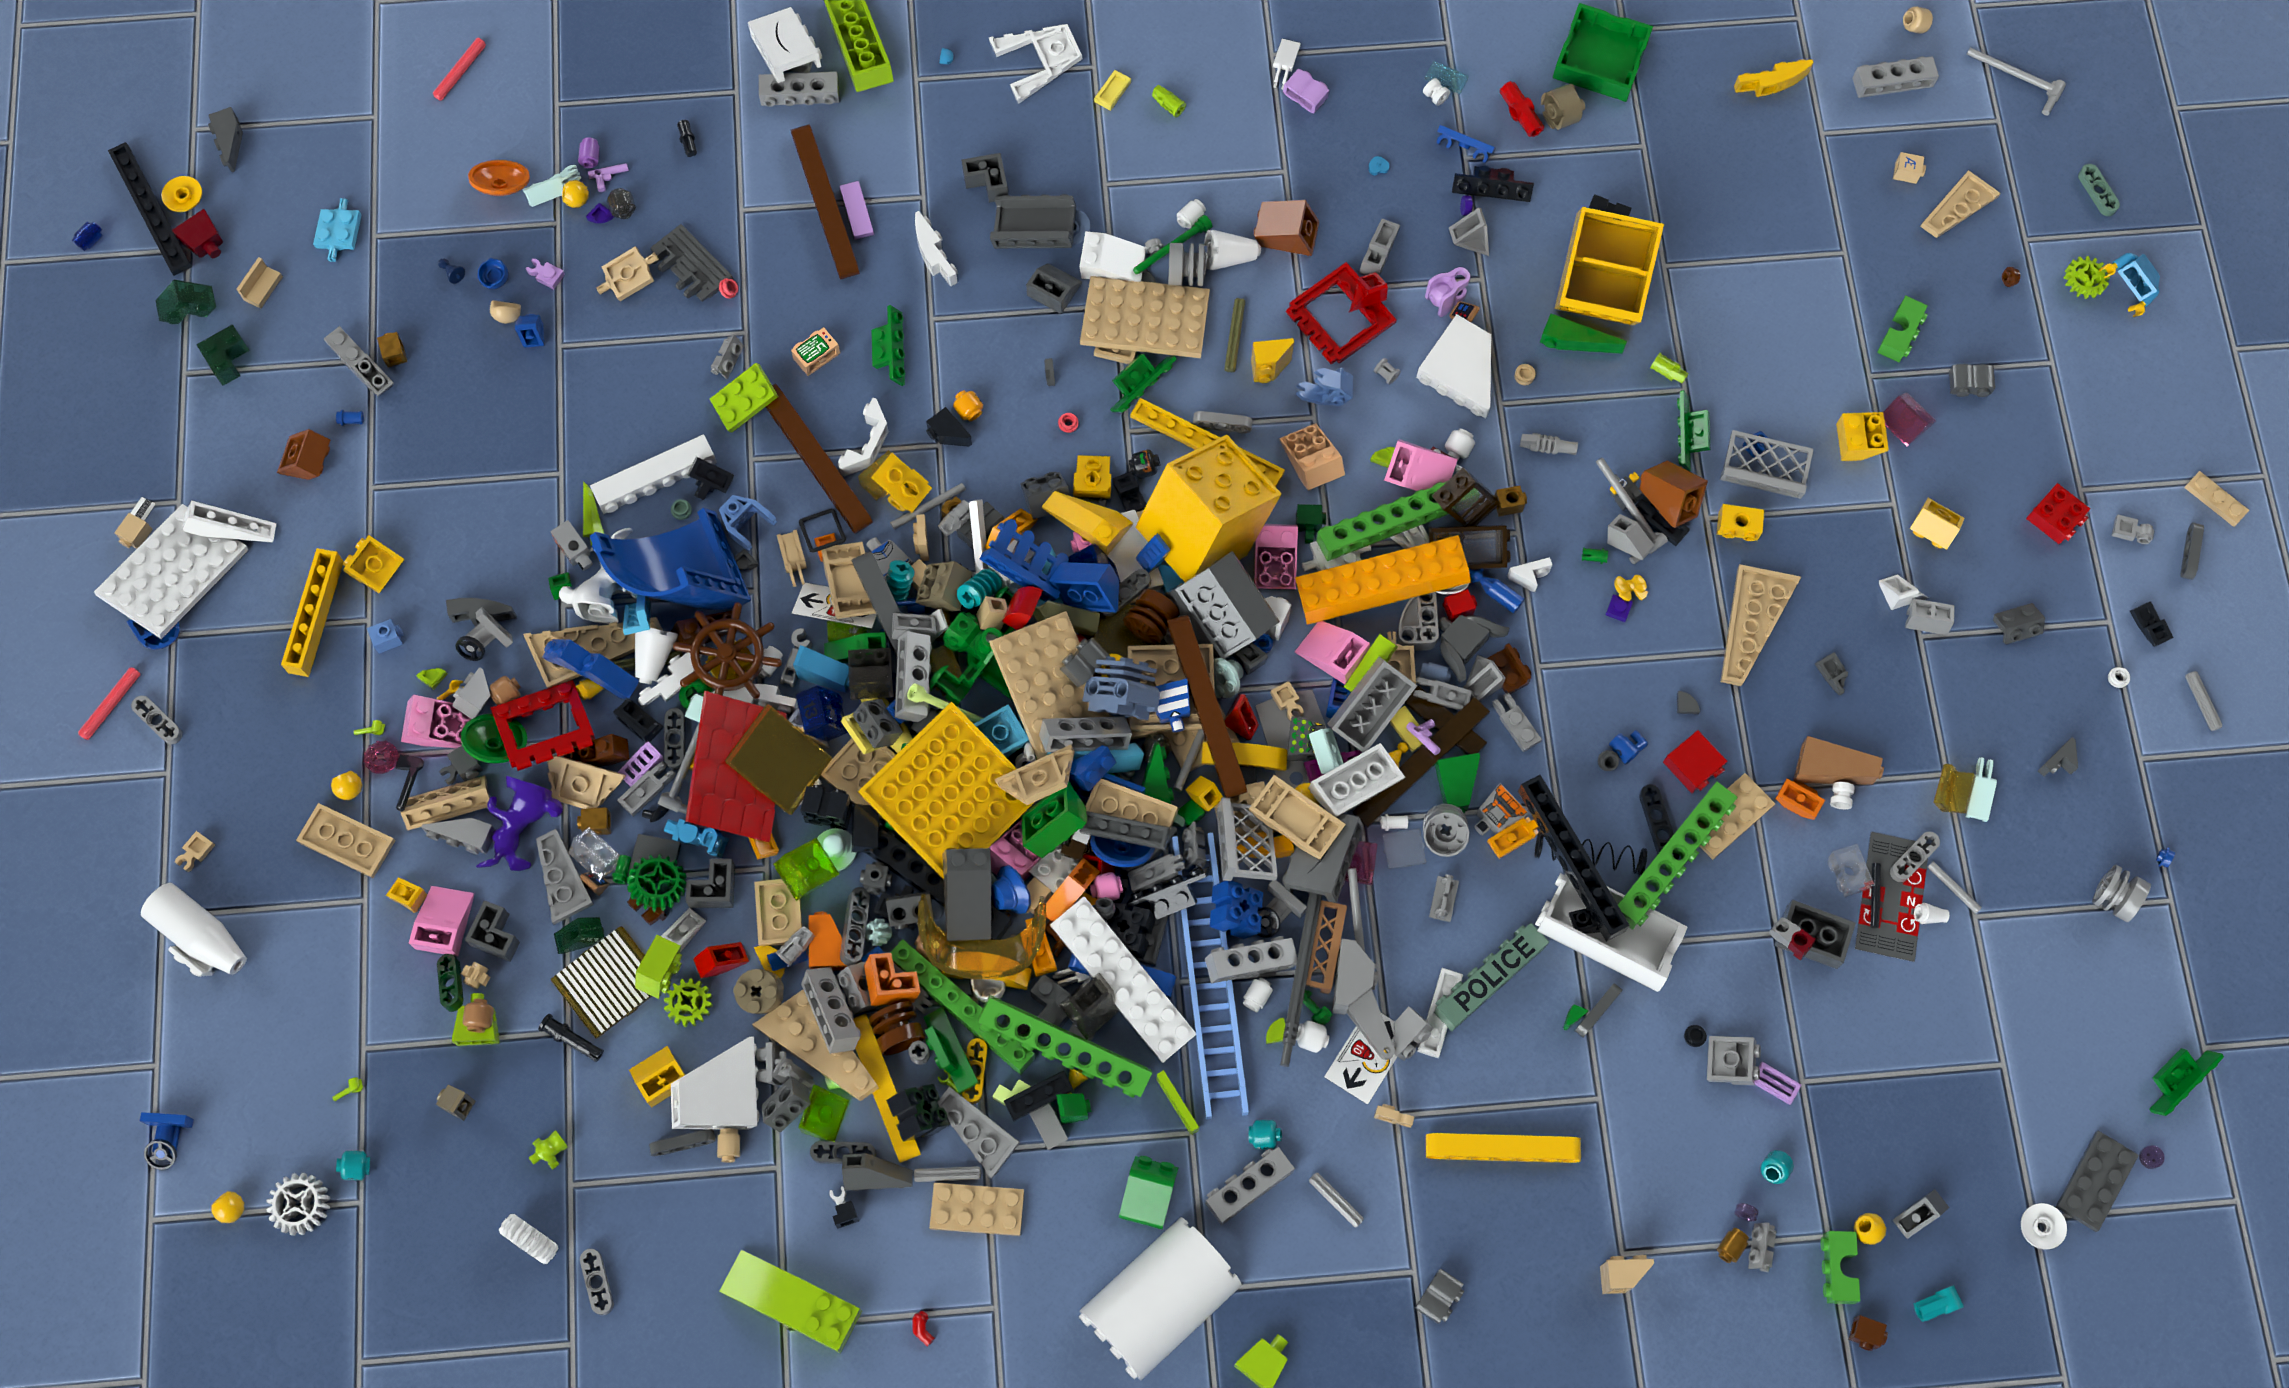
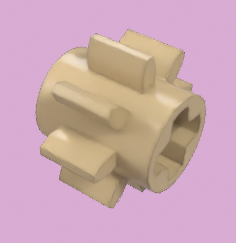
M473 962L472 966L465 965L461 972V975L465 977L463 983L475 989H478L480 985L486 987L491 978L486 974L489 969L476 962Z

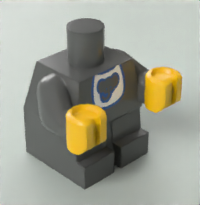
M1633 472V474L1629 475V478L1625 476L1622 479L1615 474L1633 503L1635 504L1640 501L1643 493L1636 486V482L1640 478L1637 473ZM1611 486V496L1614 497L1615 502L1622 511L1626 510L1627 507Z

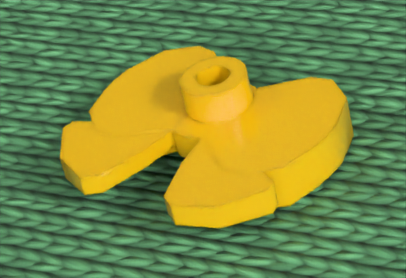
M1634 575L1631 580L1618 576L1614 581L1615 589L1623 600L1630 601L1632 599V591H1634L1639 600H1644L1647 597L1648 591H1645L1647 584L1640 575Z

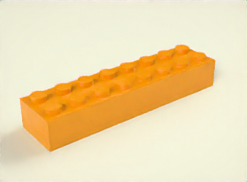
M1459 535L1295 577L1307 625L1471 583L1469 568Z

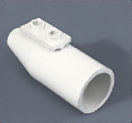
M166 883L160 886L145 901L141 909L142 918L176 944V946H170L168 950L174 955L175 960L186 964L192 974L198 977L212 976L214 973L212 968L215 967L233 975L245 965L246 956L224 925L173 883Z

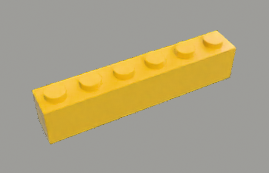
M316 548L281 662V666L288 674L306 677L310 675L344 562L336 551Z

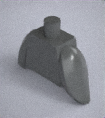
M1460 615L1454 622L1445 616L1439 620L1438 627L1444 631L1441 635L1440 651L1443 659L1456 675L1459 683L1466 680L1464 665L1489 640V637L1500 638L1507 636L1509 627L1499 625L1476 615L1466 617Z

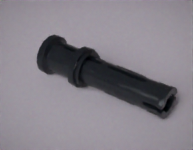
M550 1013L544 1017L539 1025L538 1030L540 1032H546L553 1036L556 1042L563 1041L594 1062H597L604 1052L603 1049L571 1031L568 1024H562L553 1019V1015Z

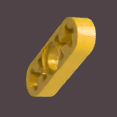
M980 1038L972 1039L967 1045L966 1052L969 1060L970 1058H975V1052L971 1048L976 1047V1044H980V1047L983 1049V1051H979L978 1059H983V1062L978 1060L969 1061L971 1066L977 1065L981 1068V1073L977 1076L980 1084L975 1085V1092H978V1095H974L973 1099H971L969 1094H966V1091L962 1093L963 1098L971 1104L978 1103L983 1094L988 1049L985 1041Z

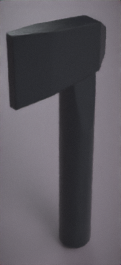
M402 754L398 758L395 769L409 770L396 806L398 811H404L417 773L424 765L422 758Z

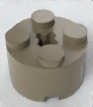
M1573 84L1564 85L1545 92L1541 97V105L1545 107V111L1542 113L1550 128L1560 130L1580 122L1582 111L1585 110V103L1579 98Z
M752 969L739 977L733 988V993L737 1004L744 1011L753 1014H768L781 1005L784 998V985L775 973L762 969ZM758 988H762L760 990L761 996H757Z

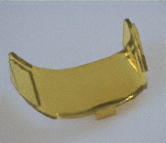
M921 894V900L918 904V930L922 946L932 965L947 974L968 979H997L1015 975L1030 966L1037 952H1039L1046 928L1044 896L1039 898L1038 907L1030 925L1015 937L1002 940L947 941L946 933L935 924L931 917L926 894Z

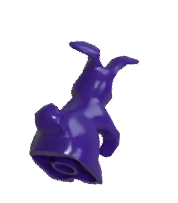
M506 776L507 788L512 789L515 794L507 811L496 807V797L492 796L489 798L487 804L489 811L494 817L503 821V823L492 834L494 858L479 863L476 866L477 868L496 865L502 857L508 862L511 871H522L531 867L530 862L516 856L520 834L529 824L539 820L547 812L551 817H558L562 814L563 805L559 800L552 798V791Z

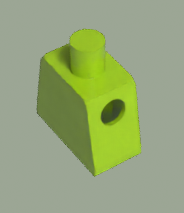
M472 993L470 1003L474 999H484V994ZM461 1006L458 1009L452 1035V1042L454 1044L464 1046L500 1043L495 1009L492 1026L485 1029L484 1033L468 1031L467 1027L463 1025L465 1006Z
M1279 1334L1276 1335L1270 1344L1261 1339L1235 1363L1234 1367L1260 1388H1273L1288 1360L1281 1354L1288 1342Z

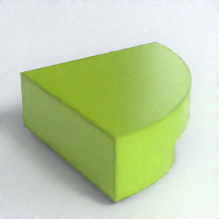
M1386 447L1376 451L1370 461L1389 468L1395 447Z
M436 668L422 670L416 676L434 690L448 673L443 669Z
M1284 1017L1271 1024L1267 1031L1266 1044L1282 1042L1285 1029Z

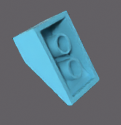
M1009 704L974 723L1006 758L1029 742L1028 736Z

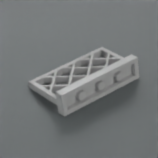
M1732 430L1720 480L1801 499L1806 492V482L1814 449ZM1735 437L1743 438L1747 446L1738 450L1734 444ZM1758 442L1764 443L1768 449L1760 455L1753 447ZM1777 447H1782L1788 455L1779 460L1773 450ZM1750 448L1755 458L1746 462L1741 452ZM1770 452L1776 462L1767 467L1761 457ZM1797 452L1807 453L1806 461L1799 464L1794 454ZM1736 455L1743 463L1738 468L1729 466L1730 459ZM1790 457L1796 467L1787 472L1781 462ZM1758 460L1763 470L1754 472L1749 464ZM1777 464L1784 473L1779 477L1773 476L1769 471L1770 468ZM1798 469L1802 475V481H1793L1789 474Z
M1222 797L1216 811L1223 880L1232 881L1233 877L1276 881L1278 876L1272 828L1265 825V823L1261 822L1249 811L1251 805L1231 803L1230 798ZM1233 811H1240L1245 816L1240 820L1233 814ZM1250 819L1257 826L1251 829L1244 822ZM1237 827L1242 828L1246 832L1243 837L1235 831ZM1258 829L1263 830L1267 834L1264 839L1255 833ZM1250 836L1258 842L1254 847L1246 841ZM1242 844L1249 851L1242 854L1237 849V846ZM1263 846L1269 851V854L1264 856L1257 849ZM1253 854L1260 861L1254 864L1247 857ZM1243 861L1250 869L1239 870L1238 864ZM1264 863L1270 868L1271 873L1263 872L1259 866Z

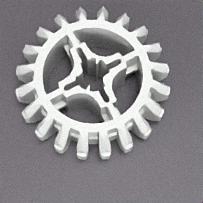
M294 1173L291 1176V1180L288 1177H283L284 1184L282 1185L277 1182L276 1187L278 1190L270 1191V1194L274 1196L273 1199H267V1203L272 1204V1206L266 1210L268 1213H273L269 1220L275 1221V1228H281V1232L285 1234L289 1231L290 1235L293 1236L296 1235L297 1231L300 1235H305L306 1229L310 1232L314 1231L313 1224L320 1226L321 1222L318 1219L320 1217H327L323 1210L330 1209L329 1205L324 1204V1202L330 1200V1196L324 1195L328 1189L321 1187L323 1182L321 1180L316 1181V1177L313 1175L307 1177V1174L301 1173L299 1177ZM298 1187H308L305 1191L302 1190L299 1194H293L291 1192L293 1189ZM313 1195H314V1200H315V1202H314V1207H313V1209L311 1210V1209H310V1202L312 1201ZM293 1198L301 1201V1207L304 1210L297 1208V1205H295L296 1201ZM284 1199H286L287 1205L285 1209L282 1210ZM299 1214L306 1216L301 1221L289 1222L292 1217L295 1218Z
M510 1214L507 1219L505 1218L502 1226L499 1228L500 1234L543 1264H548L559 1249L555 1242L515 1214Z

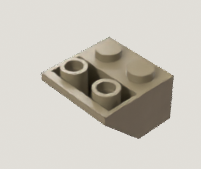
M955 561L928 564L924 571L921 586L917 591L918 595L915 602L934 609H942L945 612L959 611L962 604L957 598V589L971 578L973 572Z

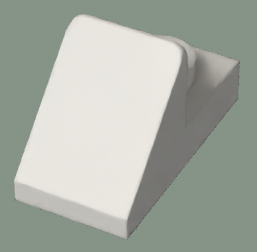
M1549 557L1511 567L1507 577L1516 584L1535 592L1538 586L1535 576L1541 578L1550 572L1552 567L1551 559Z

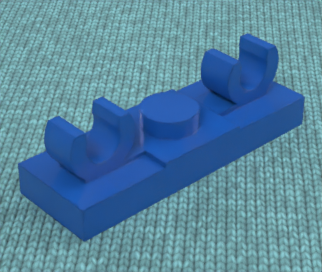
M1442 125L1438 128L1437 132L1442 133V135L1438 137L1437 144H1440L1442 139L1446 138L1448 140L1446 147L1450 148L1452 146V139L1459 141L1458 146L1468 150L1470 146L1478 149L1473 154L1474 159L1477 158L1479 153H1483L1484 163L1488 161V152L1491 154L1495 152L1496 148Z

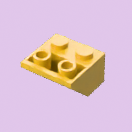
M1883 412L1842 413L1836 424L1841 461L1864 460L1889 450Z
M668 1046L629 1069L637 1087L651 1108L670 1097L671 1083L685 1076Z

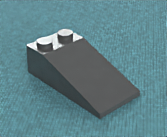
M990 848L946 849L942 856L947 941L990 940Z

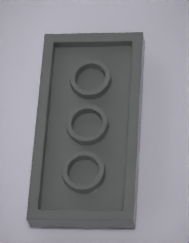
M2099 1130L2096 1131L2062 1193L2056 1208L2091 1230L2099 1231L2139 1155Z

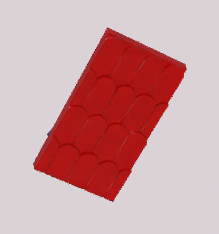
M704 691L686 822L770 843L775 814V802L772 801V798L777 793L778 787L770 798L766 795L777 782L778 776L764 794L761 791L779 768L781 760L761 788L758 790L756 787L783 751V746L754 786L751 782L784 739V734L749 781L746 778L786 725L787 713ZM771 711L775 712L734 768L730 767ZM778 715L779 719L770 729L768 734L756 748L754 753L751 755V757L748 759V761L745 763V765L742 767L739 773L736 772L735 770L744 760L746 755L749 753V751L761 737V735L772 722V720L775 718V716ZM781 719H783L785 722L773 736L771 741L768 743V745L762 751L760 756L748 770L746 775L742 777L741 773L753 759L755 754L767 740V738L778 725V723L781 721Z

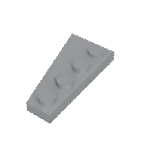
M557 829L536 838L540 862L543 868L544 883L547 889L548 903L551 910V919L555 925L594 904Z
M949 1087L940 1098V1101H938V1105L940 1108H944L951 1126L956 1130L978 1162L981 1163L987 1174L993 1179L1020 1142Z

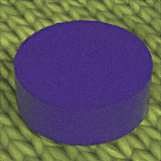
M1462 196L1460 211L1462 216H1467L1472 212L1473 200L1471 196Z

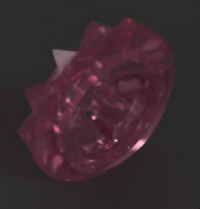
M376 740V743L368 745V749L364 752L363 762L371 772L384 774L396 766L399 757L398 751L388 741ZM376 752L380 754L384 753L383 756L385 757L384 759L386 760V762H384L381 759H378L376 761Z

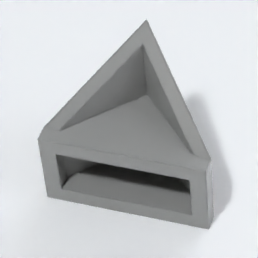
M1477 208L1450 226L1449 231L1454 245L1489 256L1487 224L1482 209Z
M1477 655L1466 685L1463 688L1472 691L1471 699L1475 697L1478 701H1482L1502 688L1505 677L1494 661Z

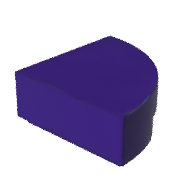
M598 203L586 215L587 220L593 223H606L615 217L614 213L601 203Z

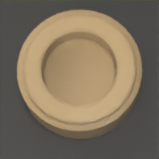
M1521 364L1517 367L1514 377L1519 384L1529 385L1534 381L1536 372L1531 365Z

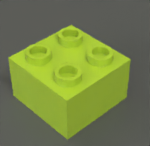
M656 935L636 970L635 988L658 999L662 993L666 994L671 985L670 979L672 975H677L682 965L680 963L682 958L680 954L681 945Z

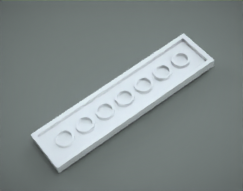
M1085 896L1050 924L1051 928L1162 1063L1196 1035V1032Z

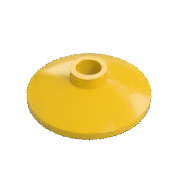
M189 176L175 177L164 186L161 195L162 201L172 211H189L197 206L202 198L201 185L196 179Z

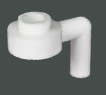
M1030 742L1025 744L1024 753L1018 755L1015 759V767L1017 769L1027 764L1023 763L1024 761H1036L1034 749Z

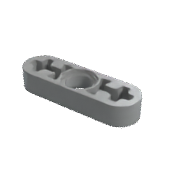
M1205 411L1195 412L1193 416V424L1202 429L1249 433L1252 430L1253 420L1247 416Z
M138 696L132 701V710L167 744H176L181 740V729L148 697ZM141 703L145 704L150 710L148 713L140 708L139 705ZM156 715H161V723L152 725V718ZM166 726L175 734L173 737L163 730Z
M1925 832L1891 867V877L1897 882L1906 881L1939 847V837L1933 832ZM1926 840H1932L1931 845L1925 850L1921 848L1926 843ZM1910 852H1917L1920 855V861H1912L1909 856ZM1907 864L1909 867L1904 871V874L1899 875L1897 873L1899 869Z
M587 1249L580 1256V1264L591 1308L599 1315H607L612 1311L614 1302L604 1262L598 1251ZM591 1254L597 1257L593 1263L596 1269L600 1268V1271H593L588 1274V1271H592V1267L585 1260H588ZM599 1275L603 1279V1284L599 1288H592L591 1279ZM593 1293H601L602 1299L608 1301L604 1310L597 1307L600 1299L598 1295L593 1296Z

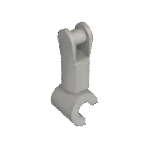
M802 628L796 629L792 633L791 640L795 649H791L780 684L787 683L791 687L795 686L797 674L793 663L800 645L809 649L812 647V643L809 640L799 642L807 635ZM789 670L794 672L793 676L787 675Z

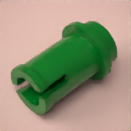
M1583 547L1582 561L1600 562V564H1603V562L1607 563L1608 550H1604V548L1599 550Z
M626 855L618 856L615 872L612 873L613 882L618 884L626 883L631 857Z

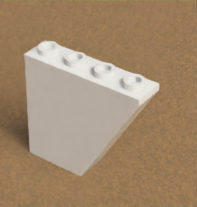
M1456 314L1419 367L1416 378L1422 384L1436 389L1439 394L1450 397L1456 404L1467 407L1476 416H1482L1486 419L1490 409L1491 334Z
M754 1037L746 1038L671 1083L672 1129L734 1128L749 1130L757 1126L759 1111L757 1110L756 1101L759 1092L756 1087L758 1069L755 1065L757 1046L754 1043Z

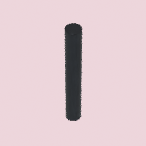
M1872 863L1871 928H1879L1880 863Z

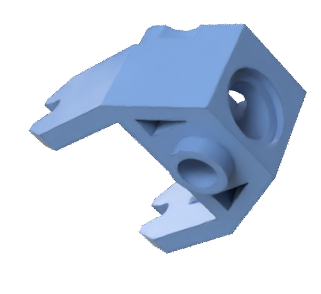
M1326 368L1318 369L1314 372V374L1320 376L1314 379L1318 385L1305 381L1296 385L1297 388L1302 390L1296 393L1301 400L1319 405L1341 406L1353 398V375L1344 371L1343 368H1339L1336 371Z
M732 495L719 508L729 537L747 551L752 549L751 543L738 530L755 513L773 526L777 523L776 517L753 499Z

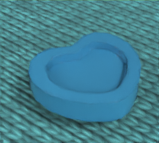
M1379 156L1371 159L1368 167L1370 174L1387 173L1389 171L1388 161Z

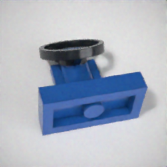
M141 1112L140 1122L146 1125L157 1126L155 1139L144 1149L146 1162L151 1167L159 1170L171 1167L177 1158L176 1151L181 1128H192L194 1119L187 1115ZM153 1144L152 1152L154 1154L149 1157L148 1148ZM166 1159L171 1163L168 1165H158L155 1164L152 1160Z

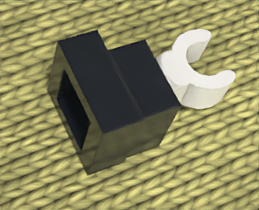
M841 1186L842 1194L839 1197L834 1196L833 1191L830 1190V1196L837 1204L835 1206L837 1215L832 1216L837 1229L859 1222L852 1201L845 1202L846 1191H844L843 1186Z

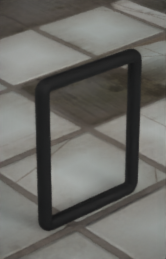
M832 508L799 520L808 549L812 553L846 541L836 511ZM832 513L842 539L813 548L803 522Z

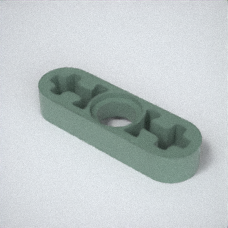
M2093 164L2084 165L2078 174L2079 180L2100 213L2105 216L2114 215L2120 206L2119 200L2099 169ZM2094 187H2101L2104 193H2097L2094 190Z

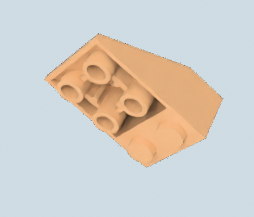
M1316 423L1279 438L1299 479L1307 490L1345 475L1342 456Z

